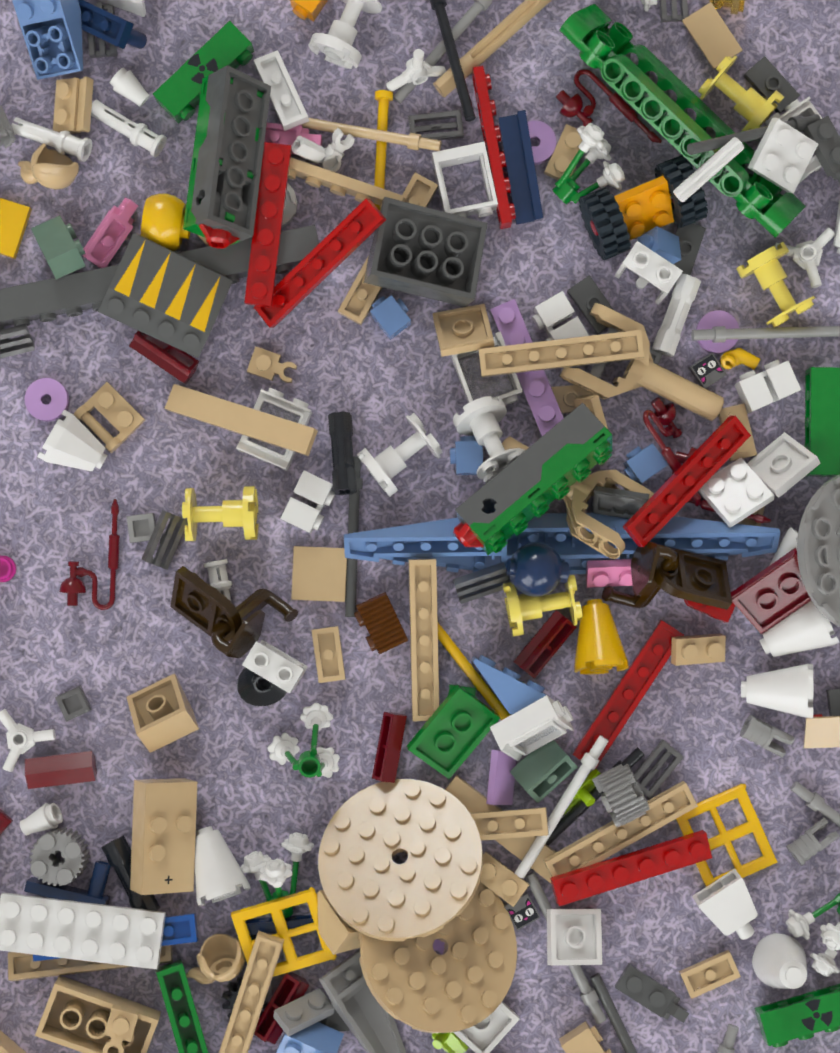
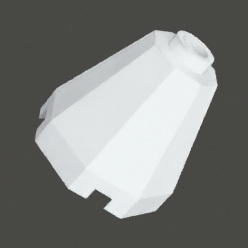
M64 410L62 415L66 417L65 420L58 419L42 447L47 450L46 453L39 452L37 457L49 463L87 471H93L95 467L100 469L108 456L103 453L105 447L73 414Z

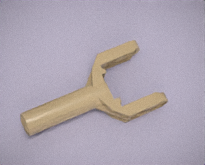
M594 303L590 314L595 317L598 323L608 328L618 329V332L642 330L645 357L631 359L623 376L614 378L612 382L614 386L579 368L563 367L560 374L562 379L594 395H598L602 399L643 387L710 421L716 419L724 404L723 397L655 364L650 353V343L644 325L604 305Z
M511 436L502 443L505 450L514 448L527 450L529 448ZM603 470L590 474L580 483L576 481L569 487V493L562 499L567 507L566 521L571 535L603 555L616 559L625 550V543L616 531L586 514L589 506L586 503L591 496H594L595 487L619 489L616 486L618 484L627 491L649 494V499L654 493L617 470ZM585 528H588L589 530H591V531L593 532V534H591L590 532H588ZM608 542L613 543L617 548L609 545Z

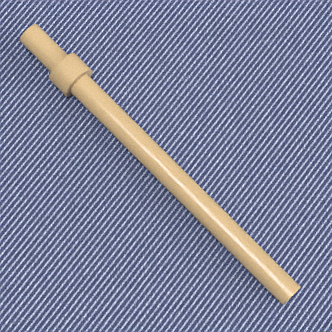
M309 118V122L301 124L303 128L334 133L339 128L344 133L343 135L351 134L354 137L405 145L408 149L412 150L422 148L440 151L442 144L440 140L423 138L421 134L410 133L406 135Z

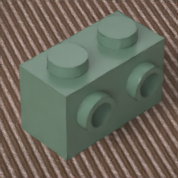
M60 215L31 228L56 280L85 267L81 256L86 253L79 239L73 241L77 236L71 224L65 225Z
M553 740L529 753L517 763L510 773L525 791L539 803L578 766Z

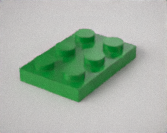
M457 684L408 743L407 749L450 779L491 730L490 727L498 722L500 716Z

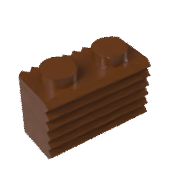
M386 592L356 605L358 611L354 612V615L360 627L366 626L370 634L365 638L372 652L377 650L379 654H382L409 641Z

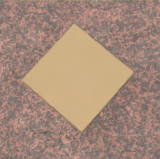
M485 304L432 313L441 357L495 347Z
M294 546L291 600L345 602L347 571L345 549Z

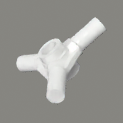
M416 49L413 52V58L406 62V70L398 77L387 82L386 86L389 91L393 92L407 83L413 82L414 85H419L427 81L428 77L442 76L446 69L444 66L429 65L423 61L424 52L421 49Z
M829 227L815 241L810 240L799 243L796 247L786 245L789 252L785 256L793 257V261L803 270L807 271L811 288H817L822 285L817 269L823 252L822 248L836 235Z
M6 709L0 711V721L8 730L6 736L8 749H10L3 769L13 772L20 754H24L36 745V742L55 740L56 734L54 729L34 732V729L20 723L16 724Z

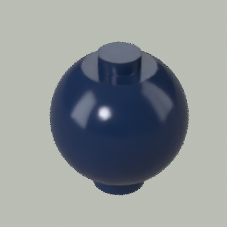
M532 542L518 548L512 555V558L507 560L506 573L510 575L512 584L521 593L532 597H540L554 591L559 583L565 584L567 582L569 563L561 561L559 554L551 546L540 542Z

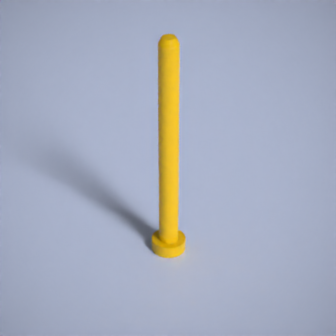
M378 90L375 91V100L378 101L377 130L387 131L389 101H393V92ZM376 141L374 186L385 189L387 142ZM374 203V205H375V206L379 209V211H380V210H381V209H380V205Z
M438 622V640L493 711L499 714L501 721L511 716Z

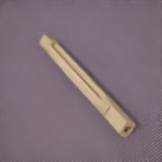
M525 0L462 56L460 63L465 79L472 73L473 67L480 66L551 0ZM451 67L433 83L438 93L444 98L456 88Z

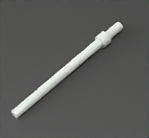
M599 735L590 752L584 754L580 761L582 763L548 818L549 835L536 837L515 871L518 877L525 878L591 769L595 770L600 762L598 758L609 742L603 736Z

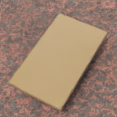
M711 2L682 20L713 69L717 68L726 56L732 58L743 51Z
M815 714L813 718H806L804 749L840 747V716L823 717L822 714Z

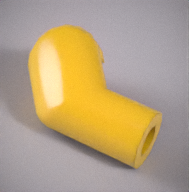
M742 348L727 351L720 358V363L724 369H732L743 364L755 370L760 362L759 357Z

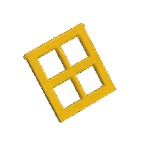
M741 783L697 803L698 807L675 820L683 836L693 833L688 819L710 811L719 831L718 835L708 839L710 850L725 845L734 869L744 878L778 862L745 790L746 784ZM737 798L747 822L726 831L716 807ZM753 833L763 856L741 865L731 841ZM706 860L695 863L706 887L730 872L727 871L713 878Z
M310 887L308 890L231 912V918L247 964L255 940L251 939L245 920L271 913L277 931L276 934L272 935L285 939L282 949L286 961L276 964L273 977L325 961L336 960L337 955L332 954L319 935L318 900L315 888ZM307 902L313 923L288 930L282 910ZM316 930L323 950L297 957L291 937Z

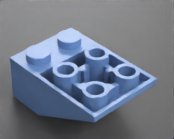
M12 0L37 80L83 71L82 23L78 0Z
M480 655L479 659L472 658V662L508 713L514 714L546 696L543 693L545 690L543 686L531 680H528L527 684L520 681L521 675L504 667L503 671L495 668V661L483 655Z
M317 1022L289 1037L284 1032L275 1053H337L344 1033Z

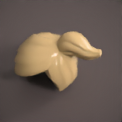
M45 143L40 145L33 153L31 161L18 162V166L21 167V178L25 183L35 184L39 182L42 186L54 190L70 186L79 172L77 162H73L68 156L59 154L56 150L47 149Z
M215 934L207 938L201 947L200 953L196 956L199 967L190 969L186 973V977L193 978L201 984H210L215 980L225 982L235 978L243 969L246 960L239 939L227 934Z

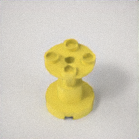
M736 55L733 58L726 56L716 68L719 72L714 79L708 78L698 90L702 94L700 99L703 100L716 86L736 103L733 109L748 121L742 131L759 128L777 108L778 105L775 101L780 103L784 96L776 90L766 100L752 87L746 91L726 74L738 57Z
M784 242L777 245V249L774 245L747 261L748 265H746L747 268L744 265L736 268L741 279L754 273L762 289L766 290L769 288L782 311L781 314L766 322L767 325L772 324L774 328L788 321L790 313L796 311L799 315L810 309L814 305L812 301L815 299V296H812L796 304L783 280L787 278V275L778 260L789 252Z
M244 486L243 500H223L222 506H197L194 488H186L185 502H182V516L187 518L188 525H185V541H196L197 523L223 522V527H243L245 540H257L259 524H257L258 495L255 486Z
M569 575L567 582L564 584L565 592L540 597H532L525 594L517 595V590L512 582L503 583L504 593L506 592L507 596L505 604L510 628L514 627L512 628V636L524 635L522 621L543 618L542 612L569 608L572 623L574 626L577 625V621H580L582 617L580 601L575 602L574 599L575 591H577L575 575Z

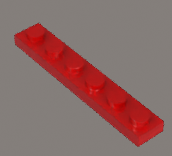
M478 66L472 69L473 86L483 140L486 146L498 202L496 211L500 229L510 228L512 220L516 219L513 203L509 204L507 194L511 193L509 178H504L502 168L506 167L504 151L499 152L498 142H501L499 125L494 126L493 116H496L495 101L490 100L488 90H492L490 75L485 74L483 66Z
M264 142L254 233L244 303L247 305L272 308L292 151L291 145Z
M364 199L274 287L272 308L254 306V309L269 328H274L387 220L370 199Z
M730 415L623 525L624 530L638 547H645L751 436L736 415Z
M663 620L659 621L572 752V755L581 760L586 752H590L599 735L609 741L598 758L601 762L671 656L672 637L684 636V634Z
M701 830L551 877L550 880L558 906H563L711 859L712 854L707 833Z

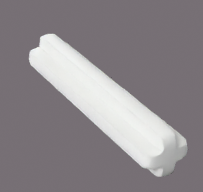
M736 137L732 138L673 191L679 201L685 202L744 149L742 142Z

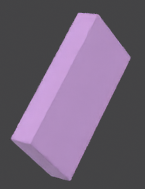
M492 749L486 801V804L512 805L515 778L510 771L516 766L517 760L501 750Z

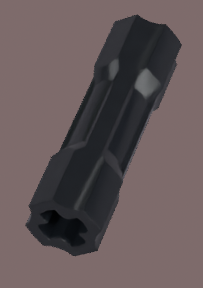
M345 411L333 412L328 415L333 462V492H335V495H352L357 492L352 444V415H350V412Z
M124 835L102 846L101 848L109 864L114 868L129 897L131 907L157 911L160 906L154 894L141 895L130 890L131 849Z

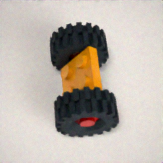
M683 155L656 165V179L613 196L608 188L603 187L579 198V209L582 212L581 217L584 220V226L589 233L590 240L593 242V247L597 249V254L601 256L602 260L605 261L630 250V240L645 234L656 226L661 228L674 222L678 228H683L707 217L708 209L706 206L708 205L704 198L706 195L702 187L685 202L679 201L673 193L682 182L696 171Z

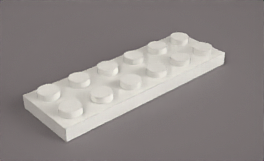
M2 893L0 898V951L158 969L166 912Z

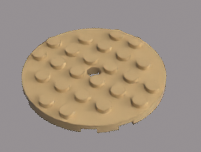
M396 779L395 783L380 782L359 791L349 798L329 821L321 839L318 855L320 882L333 909L343 921L355 930L369 937L386 941H405V939L420 936L426 937L443 929L444 925L456 916H459L468 906L478 888L483 869L482 842L470 812L455 796L443 788L429 782L414 779ZM404 851L408 855L406 862L403 864L393 862V856L397 853Z
M479 882L478 888L465 910L444 925L443 929L426 937L420 936L405 939V941H386L369 937L359 932L360 965L372 995L393 1018L399 1019L411 1026L412 1029L422 1032L453 1033L480 1023L501 1004L514 978L517 962V942L513 923L499 896L481 882ZM436 939L445 943L442 955L437 954L433 949V943Z

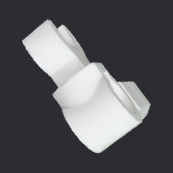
M337 128L332 135V143H329L324 148L302 136H298L292 145V152L315 164L319 163L324 169L336 172L341 167V159L344 156L343 152L352 147L355 139L351 134H348L345 140L340 141L344 133L341 129Z

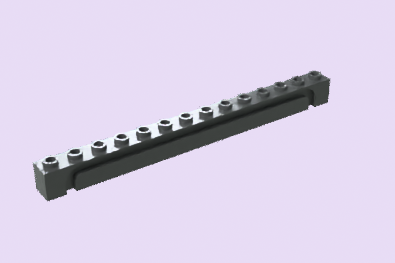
M315 225L281 231L276 274L290 272L292 270L291 267H296L319 244ZM252 238L245 239L224 249L208 246L179 252L178 254L233 279L232 284L240 282L239 278L248 276ZM119 265L66 275L57 280L52 278L0 289V330L4 329V326L13 324L14 327L23 324L29 326L30 321L38 319L41 322L54 321L57 319V315L67 314V317L79 316L83 314L82 310L93 308V311H98Z

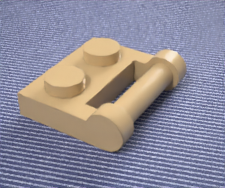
M108 382L73 414L79 421L82 420L106 444L105 448L110 453H113L145 421ZM94 408L120 432L117 436L113 437L90 414Z

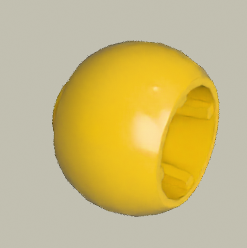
M167 193L149 196L144 204L141 236L172 251L179 249L183 238L189 239L190 232L183 229L186 204L176 196Z

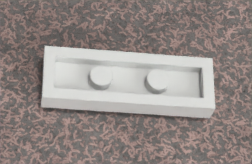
M277 50L254 59V65L261 81L271 86L270 100L284 131L309 122L306 110L279 51Z

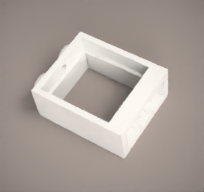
M485 142L432 152V163L443 212L467 218V216L475 214L478 217H486L492 215L494 210H497L498 202ZM479 160L488 202L450 209L442 168Z

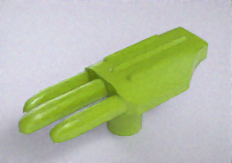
M597 769L592 770L588 774L564 815L581 800L587 807L594 804L595 798L589 792L596 787L592 779L601 774Z
M431 1033L434 1039L432 1045L436 1049L443 1048L448 1053H464L468 1049L466 1044L454 1033Z

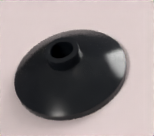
M246 667L241 671L237 679L238 693L250 705L268 706L281 700L287 693L266 679L260 680L261 676Z

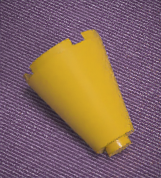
M602 599L586 601L587 605L581 608L582 617L579 624L574 672L580 671V674L595 675L607 674L612 667H616L617 672L628 669V660L609 605L603 603Z

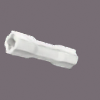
M681 273L674 286L671 301L652 346L653 350L659 351L665 356L673 357L681 338V331L701 283L696 277Z

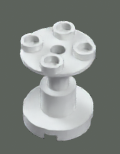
M341 0L346 3L340 20L333 21L328 34L314 33L308 44L310 50L316 55L321 51L326 55V61L340 67L352 69V66L357 68L362 55L352 46L358 33L354 26L361 10L371 14H378L382 11V5L378 0Z
M491 396L471 401L463 407L464 413L461 415L456 413L453 417V423L459 434H474L478 445H485L490 458L484 461L477 469L478 478L483 479L485 484L525 451V449L521 448L504 449L500 441L503 432L498 423L506 415L507 409L502 398L497 397V400H493Z
M415 413L405 417L416 433L398 447L393 449L390 445L375 458L366 448L357 454L358 458L366 465L367 470L389 497L398 491L391 479L407 467L404 463L407 459L425 445L438 459L441 458L440 454L443 453L439 443L432 434L425 435L427 432L423 427L424 425Z

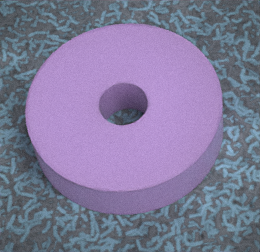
M529 121L530 140L537 139L540 143L537 147L532 146L534 164L539 165L551 158L556 147V136L552 128L546 123Z
M721 310L711 311L704 315L696 327V330L712 329L714 326H725L726 329H739L737 320L730 313ZM738 339L713 343L712 340H697L705 351L713 352V354L729 351L738 341Z
M41 378L34 381L28 387L25 393V405L33 417L42 421H54L63 416L62 412L64 410L67 411L69 394L60 382L51 378ZM46 395L51 396L49 404L43 403V398Z

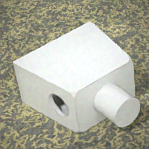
M736 869L728 872L692 896L702 912L725 936L736 931L740 939L745 940L754 934V929L749 922L755 919L758 913L745 882Z

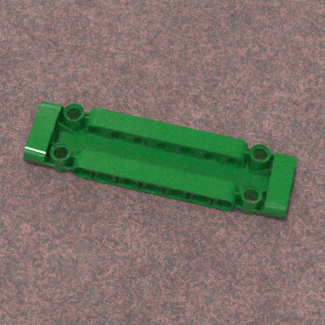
M596 4L574 12L563 23L559 31L580 50L579 56L588 66L595 69L598 68L602 78L696 169L701 167L721 149L694 155L688 154V144L712 139L707 134V126L714 129L716 133L715 138L735 133L652 52L643 45H633L630 42L633 35L627 27L619 22H615L609 29L608 27L612 20ZM631 53L637 55L638 65L631 61ZM650 71L656 73L658 77L657 83L650 79ZM669 90H673L676 93L677 101H673L669 97ZM688 108L696 112V120L688 115ZM744 142L742 143L744 149L709 181L722 194L727 197H733L737 201L736 206L744 216L749 219H756L776 238L806 206L793 193L786 192L782 195L780 192L783 189L755 172L754 174L747 173L744 166L750 163L755 151Z

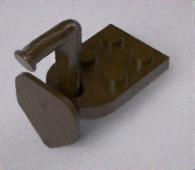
M650 541L645 547H637L632 556L631 575L634 595L616 591L612 586L606 587L602 592V599L604 601L633 608L647 606L660 589L677 598L727 610L732 604L726 561L681 549L670 548Z
M182 566L175 573L170 607L208 634L213 645L227 657L241 658L258 641L265 613L261 609L267 604L280 612L286 622L294 620L298 615L296 609H293L270 590L258 589L235 607L218 589L210 586L196 573L191 572L186 567Z

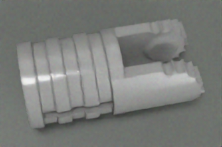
M753 715L746 719L740 731L742 738H746L782 758L786 751L782 746L772 741L773 738L787 745L792 744L795 739L792 735L772 725L770 726L758 718L756 719Z
M825 817L805 831V834L793 841L791 845L788 844L786 846L801 866L811 859L812 856H815L817 852H821L840 837L836 831L831 832L820 843L814 837L816 832L826 827L828 821Z

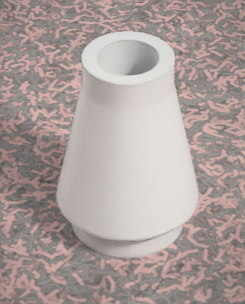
M124 67L110 81L114 91L136 103L139 107L150 97L132 71H127Z
M45 803L26 819L21 820L20 828L26 836L57 828L58 824L63 821L61 810L55 803Z

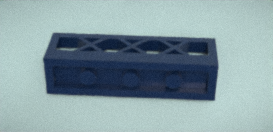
M526 110L517 111L515 115L499 117L498 120L507 174L510 181L511 198L515 208L516 225L542 221L543 212Z

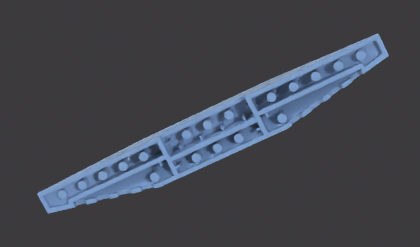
M545 513L539 518L533 517L528 522V527L517 536L513 534L506 540L508 543L498 553L493 551L490 555H487L481 547H465L456 538L453 531L460 524L458 517L344 534L345 558L379 562L380 559L392 560V564L404 566L408 559L435 558L436 566L446 567V571L458 572L459 569L476 572L504 562L506 567L507 560L512 558V555L518 548L527 543L540 542L551 546L557 551L561 561L569 563V574H586L588 561L632 559L638 545L623 528V525L629 519L596 513L586 514L619 533L624 541L625 550L619 558H609L572 536L566 521L567 513ZM673 516L650 542L720 560H728L730 555L741 554L742 557L777 552L780 529L736 524L729 528L725 522ZM585 528L588 532H590L591 534H593V532H592L591 530H589L588 528ZM608 542L609 545L617 548L613 543Z

